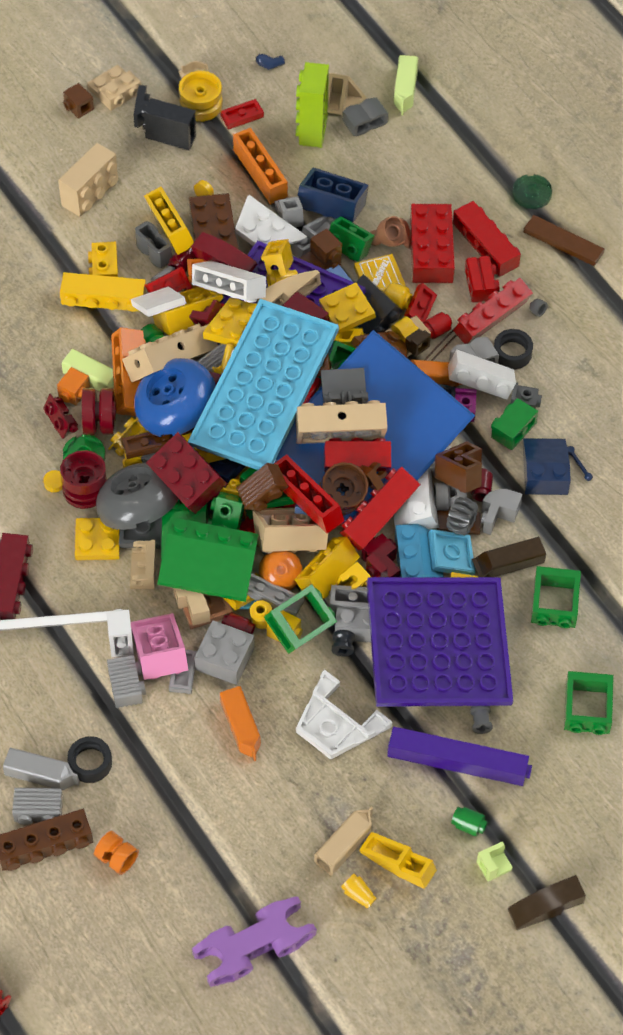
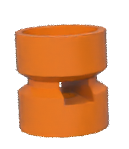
M112 830L100 839L94 850L95 857L103 863L109 862V867L120 875L126 873L131 868L139 854V850L129 842L123 843V838Z

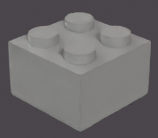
M212 620L195 655V670L237 685L255 649L254 635Z

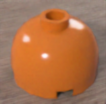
M274 551L263 556L259 564L258 574L271 584L290 591L298 585L294 579L302 572L303 568L300 559L295 553L290 551Z

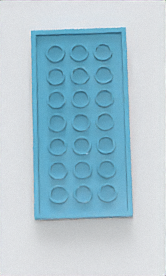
M260 299L188 443L194 448L256 470L266 463L274 464L296 419L297 407L303 404L339 331V325Z

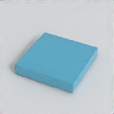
M434 529L428 532L432 571L455 572L467 575H474L476 573L472 562L473 551L470 535L464 536Z

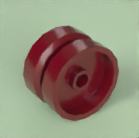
M94 388L82 389L83 435H95L98 421H100V431L103 435H114L116 402L114 401L113 388H102L99 401H97V393Z

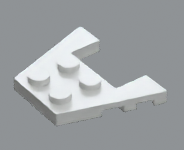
M324 670L296 727V733L329 759H333L390 729L392 721L376 710L362 725H359L327 700L340 686V681Z

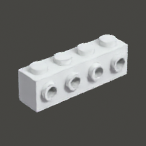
M215 261L192 264V285L212 290L219 294H225L232 298H238L245 302H257V299L266 297V276Z

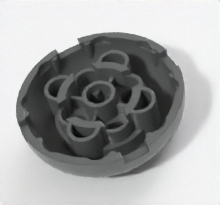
M146 462L137 463L117 471L105 481L97 495L96 509L101 522L107 527L121 530L137 528L138 523L147 520L151 523L164 516L175 506L179 498Z

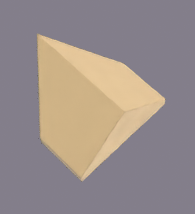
M329 73L328 113L343 115V111L348 106L360 104L367 99L349 76Z

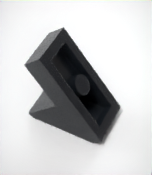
M147 85L138 86L133 114L134 128L141 127L144 122L142 109L150 100V94H147Z

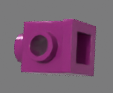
M456 388L455 399L475 415L477 389Z

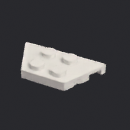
M247 196L235 228L237 235L252 246L255 245L257 240L268 244L270 241L289 239L290 244L297 242L304 244L307 242L305 234L252 196Z

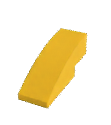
M374 832L369 834L359 849L360 853L376 864L423 889L427 887L437 871L433 860L413 853L411 847Z

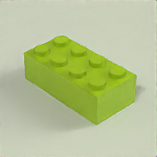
M305 62L304 70H300L299 82L301 83L297 85L296 97H299L296 102V110L299 111L296 114V124H299L296 127V137H299V145L322 148L328 119L329 65Z

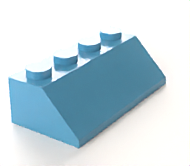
M419 524L396 525L395 544L397 546L396 555L400 577H444L443 572L432 571L428 532L430 530Z

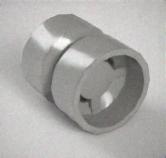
M444 482L434 483L436 509L448 511L457 498H467V493L460 492Z

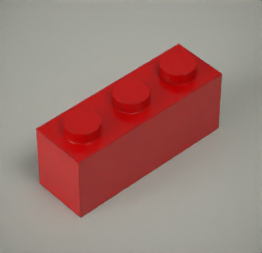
M330 438L329 441L324 443V472L334 464L342 462L352 463L358 467L362 465L369 467L373 462H378L381 466L376 472L381 470L389 472L391 470V441H386L384 438H374L373 441H364L363 438H352L351 441H342L341 438Z

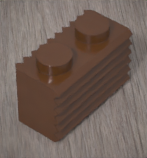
M272 463L264 464L236 487L243 501L244 508L255 511L264 510L267 507V503L279 498L282 495V491L288 488L278 464Z

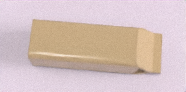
M371 806L368 810L354 811L315 853L314 862L331 876L371 833L373 807Z

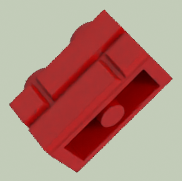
M489 256L466 259L465 274L471 302H486L496 290L500 291L499 280L494 278L496 276L495 263L491 264Z

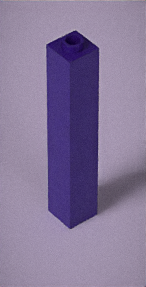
M394 726L388 745L387 757L519 786L524 785L525 778L530 779L532 765L528 764V755Z

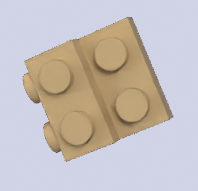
M116 65L89 81L87 88L112 111L133 97H137L138 86L141 85V81L132 72H125L119 65Z

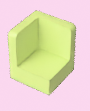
M503 841L478 852L477 864L488 882L512 871V865L504 854L505 844Z

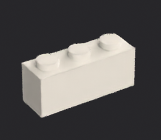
M457 349L448 364L449 380L506 400L516 384L514 369Z

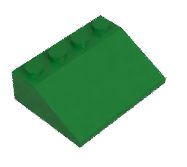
M171 517L157 585L246 602L259 534Z

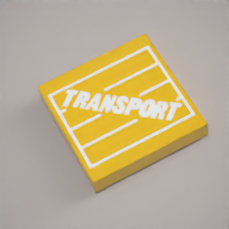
M393 254L354 263V270L358 279L364 274L381 290L390 283L406 286Z

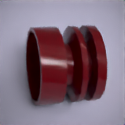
M83 450L71 453L62 461L60 466L63 496L67 503L73 507L80 509L93 508L96 506L98 492L107 480L105 462L95 452Z

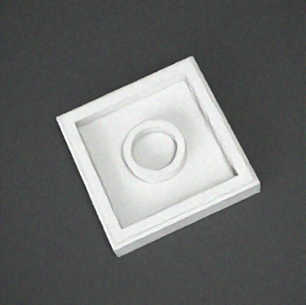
M170 287L131 299L132 306L148 317L186 304L185 297Z

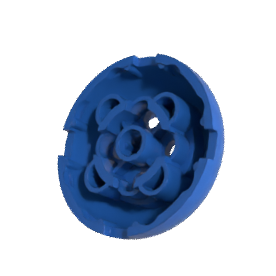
M187 358L170 360L162 370L145 376L140 381L134 398V409L139 422L148 432L160 437L168 434L174 436L177 432L183 434L196 426L216 387L215 380L208 369L195 360Z

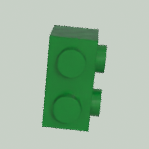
M341 216L334 220L329 228V231L342 243V253L348 256L349 259L359 262L368 255L375 236L374 234Z
M517 398L512 404L510 403L506 406L500 418L496 417L492 422L491 438L512 451L537 424L538 410Z
M220 492L217 498L214 497L212 500L211 510L214 511L213 518H209L207 524L240 530L244 512L241 497Z

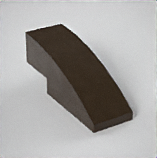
M574 875L523 898L508 907V911L516 929L520 930L559 916L564 910L584 904L586 895L577 875Z

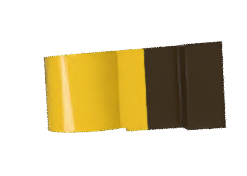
M405 316L391 326V330L399 334L400 339L406 343V348L415 357L430 347L431 334L426 330H420L409 317Z

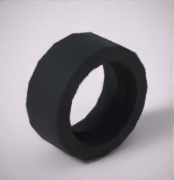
M508 329L499 333L494 341V348L499 354L498 364L514 370L528 365L532 359L533 352L531 337L519 329ZM510 342L518 343L525 348V353L519 356H510L501 350V346Z
M86 736L78 739L71 745L68 751V764L72 772L78 774L79 781L84 783H95L104 779L112 768V754L108 744L95 736ZM88 749L100 751L104 757L102 765L93 770L79 768L76 758L82 751Z

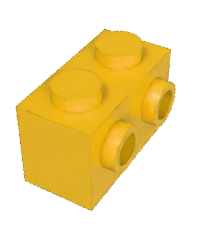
M116 241L91 243L92 251H88L89 264L92 263V267H89V275L118 277Z

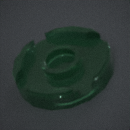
M527 174L515 181L512 195L520 206L527 209H538L550 202L552 186L545 177L536 174L528 176Z

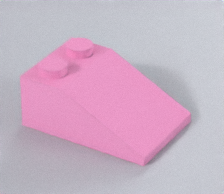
M173 613L130 622L144 680L157 679L160 676L188 671L185 647Z

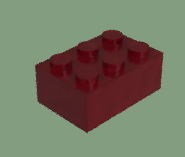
M178 432L146 462L180 501L195 514L227 484Z

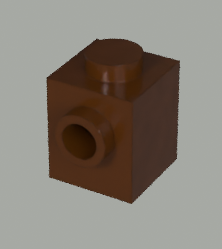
M80 83L69 87L63 92V105L65 109L71 111L78 119L94 110L93 96Z

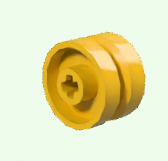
M208 71L190 72L182 78L179 83L180 106L195 110L196 121L203 122L218 116L222 110V84L220 79Z

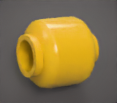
M390 283L382 289L403 311L407 310L413 297L408 287L397 283Z

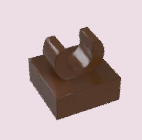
M373 462L369 467L360 466L361 470L366 474L368 487L379 491L384 486L381 479L387 475L382 470L376 473L381 464Z

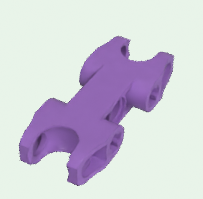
M291 897L275 901L261 908L255 916L258 923L236 934L231 926L222 927L210 933L205 939L192 948V954L195 959H202L212 955L220 958L222 961L220 967L207 975L209 986L214 987L234 982L246 976L254 968L250 960L274 949L278 957H284L298 950L303 944L316 935L314 924L293 927L286 921L290 915L296 913L301 908L300 899L298 897Z

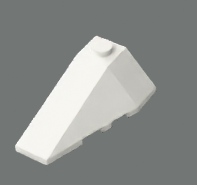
M430 467L419 478L418 482L421 485L394 514L395 528L396 525L419 524L429 530L439 528Z

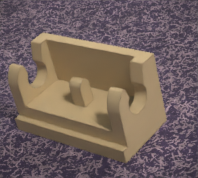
M155 540L133 542V547L135 548H132L130 589H155Z

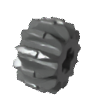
M466 497L457 498L454 504L451 505L446 525L448 530L458 535L465 536L468 534L478 514L476 502Z

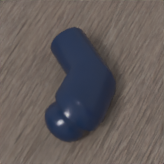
M258 54L256 56V63L267 70H271L284 65L285 59L282 55L272 58L266 54Z

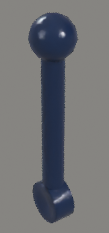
M568 446V455H571L579 468L582 470V472L585 475V480L591 481L593 476L591 473L587 472V470L585 469L577 455L574 453L575 448L573 446Z

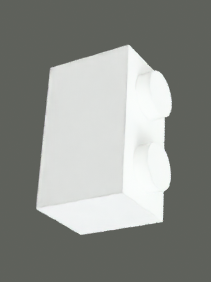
M116 609L112 612H106L111 658L134 655L129 610Z

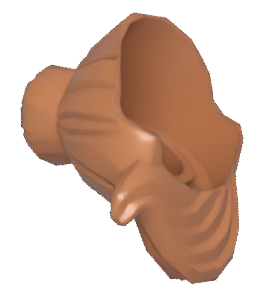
M397 216L386 217L380 222L377 230L370 232L375 235L372 242L373 246H378L382 243L388 247L404 245L406 248H410L411 231L408 223L403 218H398Z

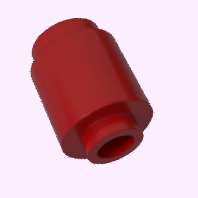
M440 312L425 320L423 324L431 332V339H436L450 331L453 322L448 314Z

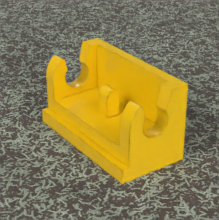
M289 239L268 242L261 259L264 261L269 275H272V265L278 267L280 276L287 275L294 260Z
M356 562L339 576L336 585L352 586L351 589L367 587V578L371 576Z

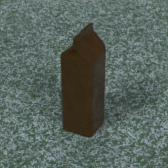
M538 536L485 551L476 558H473L472 562L478 577H497L545 563L546 551Z

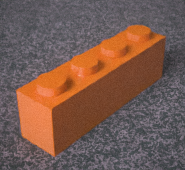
M250 127L233 134L234 152L269 204L271 205L275 201L288 198V181Z
M120 327L111 334L116 414L137 417L134 409V398L137 387L142 379L131 382L122 359L129 356L128 351L146 344L142 330Z

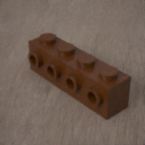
M84 808L0 834V865L2 871L16 870L21 865L38 863L50 856H61L69 850L75 848L83 849L93 843L92 831Z

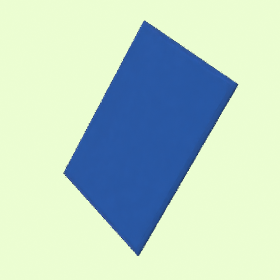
M374 330L338 368H364L368 401L378 400L380 403H386L387 431L384 439L391 441V469L394 468L396 470L402 466L417 481L435 462V455L443 452L475 417L472 412ZM322 386L308 403H313L314 406H323ZM294 421L275 462L287 454L319 485L326 473L324 472V443L297 444L296 422ZM385 478L381 479V481L383 482V484H384V482L386 481ZM369 487L364 498L366 502L372 497L370 492L373 489ZM338 488L337 492H340L343 496L345 492H342L341 488ZM355 510L351 514L344 515V521L349 516L353 518L358 513V511Z

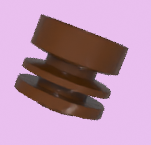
M342 462L334 464L326 471L319 483V486L340 505L343 516L355 511L368 492L366 474L360 467L352 463ZM338 488H341V491L345 492L343 496L340 492H337Z

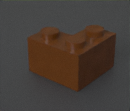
M326 228L310 238V251L299 259L324 270L335 268L338 265L341 267L342 243Z
M466 441L436 454L435 478L463 493H469L480 487L482 479V448Z

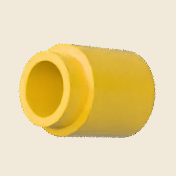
M263 600L254 602L250 607L252 623L256 624V628L259 629L267 628L268 623L264 616L272 611L271 605Z

